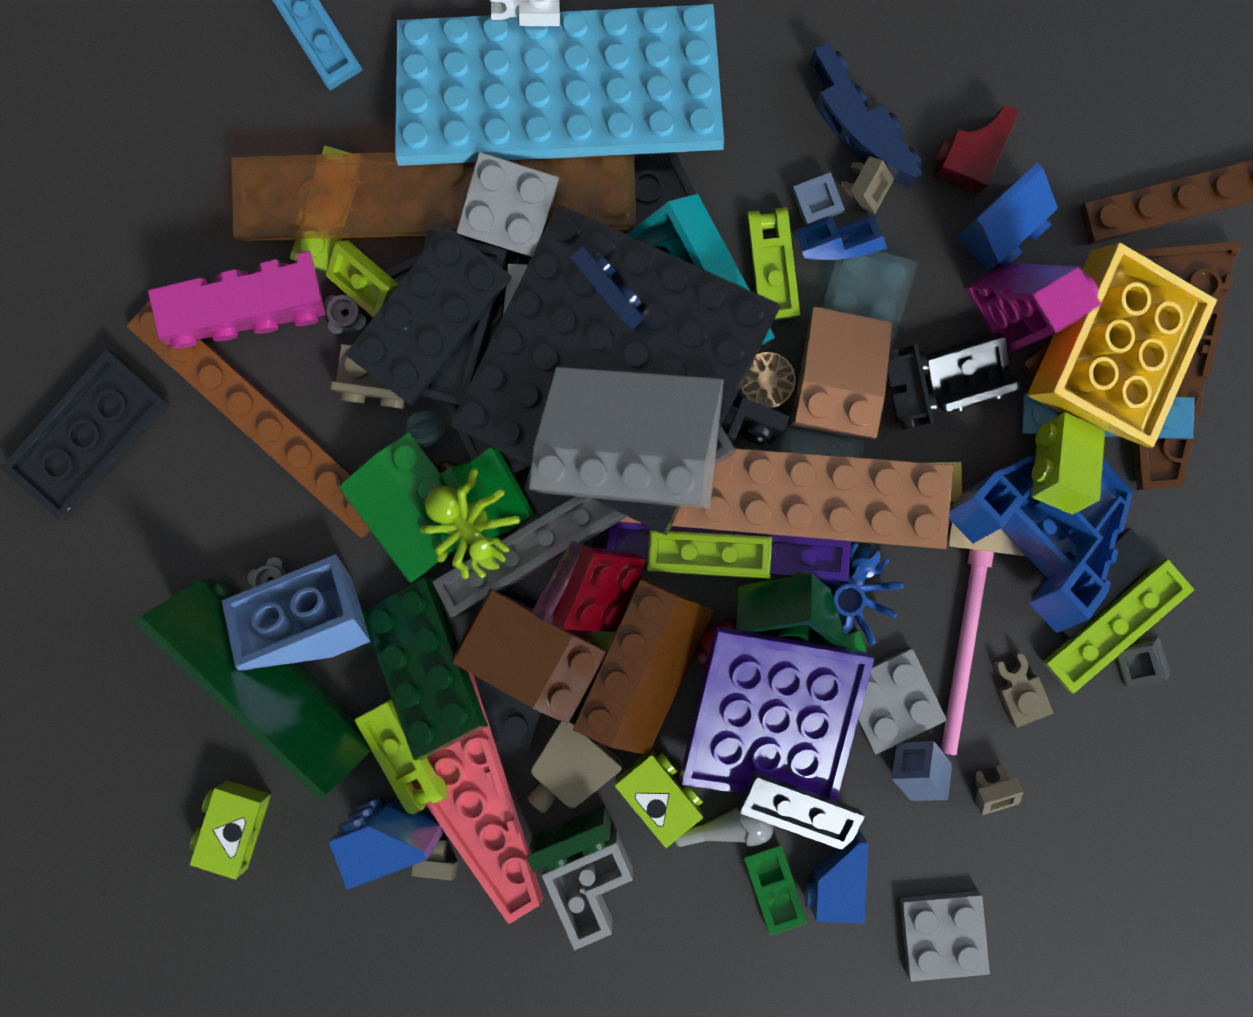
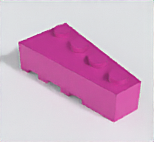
M311 252L296 254L298 263L290 265L279 263L278 260L260 263L261 267L256 270L257 273L249 275L247 271H239L237 269L221 272V274L215 276L216 282L208 284L206 279L197 278L148 290L158 338L165 345L171 344L173 349H183L196 346L197 339L213 337L214 341H227L237 338V332L254 329L255 334H263L278 330V324L294 322L295 326H307L319 322L318 317L326 316Z
M1010 263L1005 268L1000 265L964 287L992 334L1000 332L1005 336L1008 353L1057 333L1102 305L1097 297L1099 291L1096 283L1088 274H1083L1077 266Z

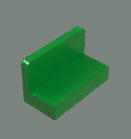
M493 447L488 448L471 462L452 466L440 474L446 486H452L458 490L467 482L470 470L472 468L478 470L475 485L466 495L467 503H476L500 488L505 491L500 499L484 508L487 514V521L518 516L520 521L517 524L483 530L481 534L484 537H490L491 539L503 538L534 515L500 451Z

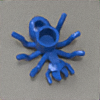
M854 542L850 549V561L852 562V571L854 573L853 575H848V582L841 584L837 581L819 580L834 588L831 593L844 633L847 634L852 629L855 616L868 643L873 645L876 643V640L862 614L865 606L891 618H896L897 613L869 599L864 592L902 589L904 583L899 581L864 585L866 578L884 571L889 563V559L885 558L881 565L875 569L880 561V551L877 550L869 558L871 546H866L858 552L855 558L854 553L859 543Z

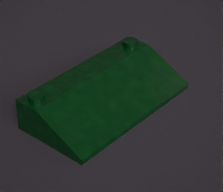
M213 578L199 580L141 615L135 623L319 801L339 785L372 751L355 722L357 717L300 662L240 671L235 667L222 600L234 596L235 593L223 581L219 579L215 581Z

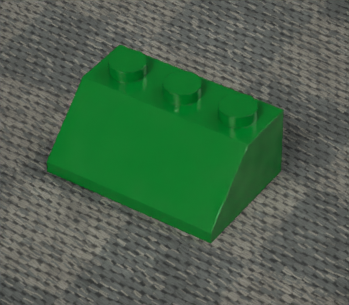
M408 432L375 454L345 480L338 489L408 583L411 584L440 563L437 560L438 555L435 553V549L449 535L446 532L426 534L420 531L422 525H441V523L435 522L427 516L425 500L433 488L446 485L436 467ZM461 538L446 550L448 552L447 557L457 551Z

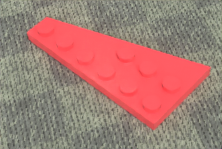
M468 672L488 726L427 757L436 775L441 777L446 783L448 796L437 803L430 801L426 803V806L506 922L510 924L540 906L544 897L536 872L532 871L526 857L528 853L527 843L474 675ZM417 779L411 781L415 788H422Z

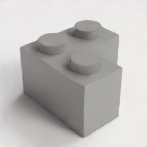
M617 831L610 833V840L605 841L606 846L593 854L584 856L582 851L567 857L568 862L552 871L546 872L543 867L541 876L574 951L612 934L613 919L602 893L633 880V866Z

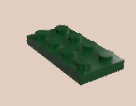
M424 577L362 612L413 760H423L488 726L468 671L451 661L458 645L439 594L433 584V579Z

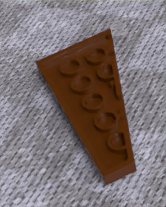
M1242 241L1134 250L1217 300L1176 394V397L1195 398L1194 426L1197 414H1200L1202 411L1204 399L1201 397L1206 378L1210 377L1224 320L1222 310L1228 291H1231L1234 278L1231 273L1235 256L1240 253ZM1157 438L1152 448L1133 442L1137 490L1183 487L1195 439Z

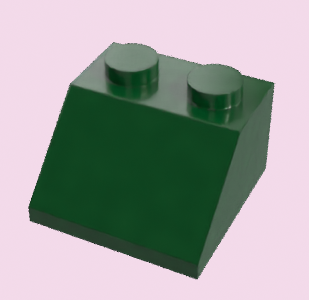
M796 572L791 574L789 578L777 580L761 578L755 580L754 584L738 586L736 631L798 640L805 643L809 642L841 649L847 648V639L831 590L813 574Z

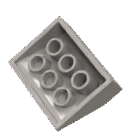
M556 367L534 445L529 489L548 494L710 509L723 380Z

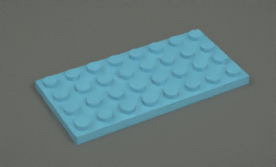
M713 4L560 12V26H520L519 17L491 20V15L397 20L395 157L398 166L477 162L479 152L507 161L723 150L724 148Z

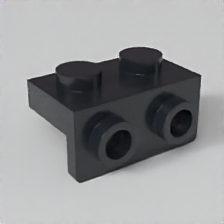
M1000 332L926 354L929 367L928 375H926L929 391L934 393L937 405L944 412H959L967 409L970 404L986 399H1001L1008 392L1020 389L1019 380L1010 371L1006 338Z

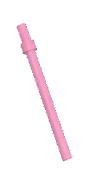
M969 550L967 564H971L946 715L947 721H945L941 751L950 755H957L987 567L992 568L994 552Z

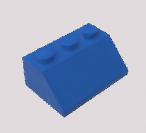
M375 797L356 806L358 810L348 815L349 820L338 825L339 831L332 837L329 844L345 887L349 890L427 860L444 830L434 816L424 811L411 815L406 812L399 800L391 798L381 802L379 797Z

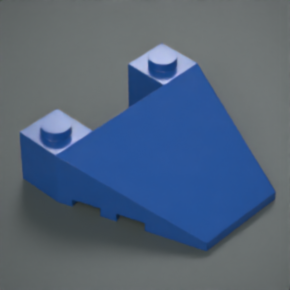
M1035 454L991 474L965 490L951 506L949 519L972 544L999 529L1003 530L1047 577L1029 604L1058 633L1089 620L1108 594L1111 582L1107 580L1110 564L1115 563L1118 550L1114 547L1117 535L1124 531L1133 490L1103 459L1100 501L1071 515L1032 498V470L1035 465Z

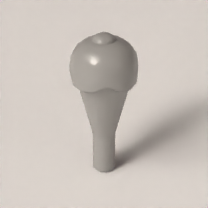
M736 807L704 825L690 828L675 843L677 846L682 847L704 841L746 842L747 846L752 847L767 842L771 838L774 828L772 824L741 814Z

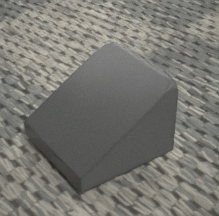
M1159 636L1132 643L1116 657L1126 688L1165 681L1170 675V668Z

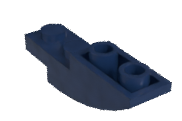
M829 41L814 49L809 64L824 91L820 92L815 106L827 125L840 141L864 163H866L869 156L881 159L892 174L894 182L905 187L913 185L923 174L920 169L922 163L916 150L913 147H907L900 135L902 128L898 118L894 113H888L883 103L870 111L867 110L868 100L864 91L858 85L854 87L847 75L848 65L845 58L839 51L834 52Z

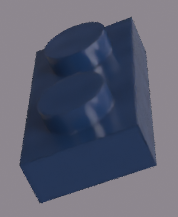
M582 246L570 257L627 326L633 330L645 319L636 308L642 301L626 283L619 288L610 277L616 270L600 252L592 256Z

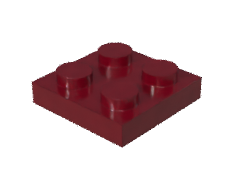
M583 546L552 622L561 629L615 632L625 614V608L632 592L640 581L641 572L646 560L636 553Z

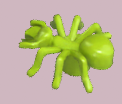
M474 468L470 470L467 482L458 490L447 485L435 487L428 493L425 500L427 516L433 521L441 523V525H422L420 527L422 533L446 532L449 535L435 549L439 562H444L448 554L446 550L461 538L453 559V566L461 571V577L464 579L469 577L468 565L462 562L468 545H470L469 553L472 557L470 566L479 577L483 578L486 576V573L480 568L478 563L486 569L495 570L500 568L495 557L501 562H505L506 559L500 550L508 552L509 547L498 538L484 537L481 532L486 529L517 524L520 521L518 516L487 521V514L484 508L496 502L504 495L505 491L502 488L497 489L493 494L476 503H467L466 495L474 487L478 470Z

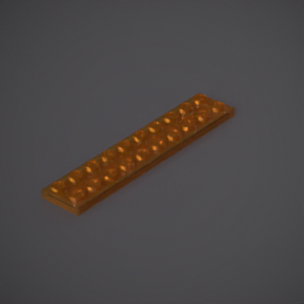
M395 152L232 157L233 237L238 241L423 236L427 235L428 229L440 232L444 225L457 232L476 162L398 166ZM634 154L507 160L559 177L560 180L546 227L558 204L615 230L634 229L636 227Z

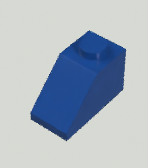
M856 833L848 851L836 848L812 870V883H806L805 906L806 908H811L816 922L865 924L868 842L862 833Z

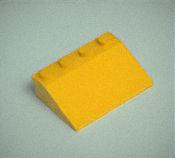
M1119 242L1090 251L1082 272L1083 274H1088L1096 283L1099 291L1097 297L1102 305L1057 333H1054L1027 396L1060 414L1067 412L1109 433L1152 448L1156 443L1217 300Z

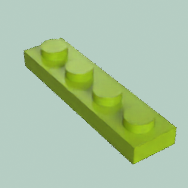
M1161 559L1096 615L1072 639H1068L1043 661V664L1069 693L1074 694L1195 589L1169 559Z

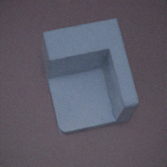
M934 741L897 744L891 779L911 801L948 800L952 764Z

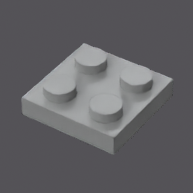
M479 152L456 233L532 257L544 233L560 180L559 177Z
M906 648L873 664L858 723L875 755L947 721L912 648Z
M979 891L900 898L906 968L910 982L990 975L983 897Z

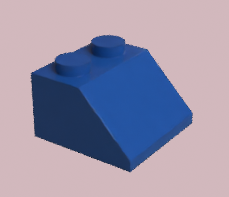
M1038 162L1033 165L956 236L987 271L999 263L1003 268L1007 267L1023 252L1018 245L1028 236L1034 241L1052 225L1047 218L1058 207L1043 167Z

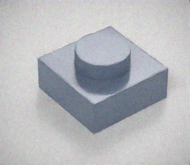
M831 172L793 186L791 190L805 226L839 215L845 210Z

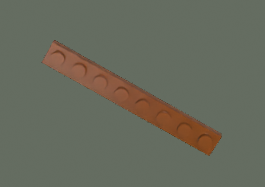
M149 300L126 327L360 538H364L370 530L338 489L352 474L203 339H197L196 346L183 349H173L171 344L165 345L158 338Z

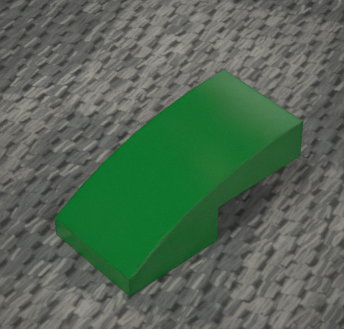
M782 845L745 857L744 860L770 936L807 924L808 922Z

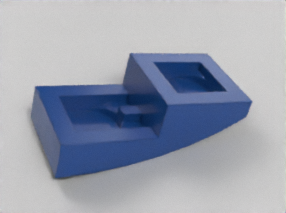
M874 215L838 229L833 217H829L795 230L803 256L807 259H848L887 249L884 235Z

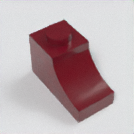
M1004 105L993 117L990 124L984 128L972 132H965L959 129L950 140L943 139L933 162L939 164L934 177L978 195L991 179L1019 110Z

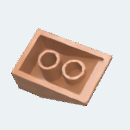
M813 306L789 422L790 426L866 441L877 438L885 398L892 322Z

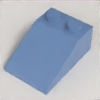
M336 554L222 600L234 663L239 671L331 658L370 642L353 578Z

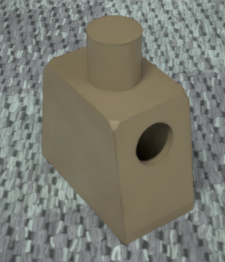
M573 716L568 724L562 721L558 723L530 771L540 783L527 798L542 813H546L558 798L569 808L574 809L617 775L623 767V760L606 745L573 731L576 721Z

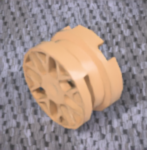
M764 352L757 354L739 389L740 396L771 409L777 408L790 398L795 389L796 376L794 369L786 358L777 353Z

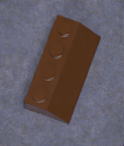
M641 576L578 714L573 731L611 748L649 755L714 609Z

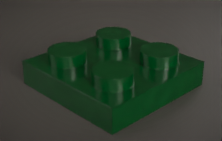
M604 805L533 835L526 856L532 871L534 872L543 867L546 872L552 871L568 862L567 857L581 851L586 856L606 846L605 841L610 840L611 818L606 806Z

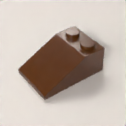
M490 588L451 661L527 706L568 724L607 651L593 637L578 630L561 629L552 622L553 618Z

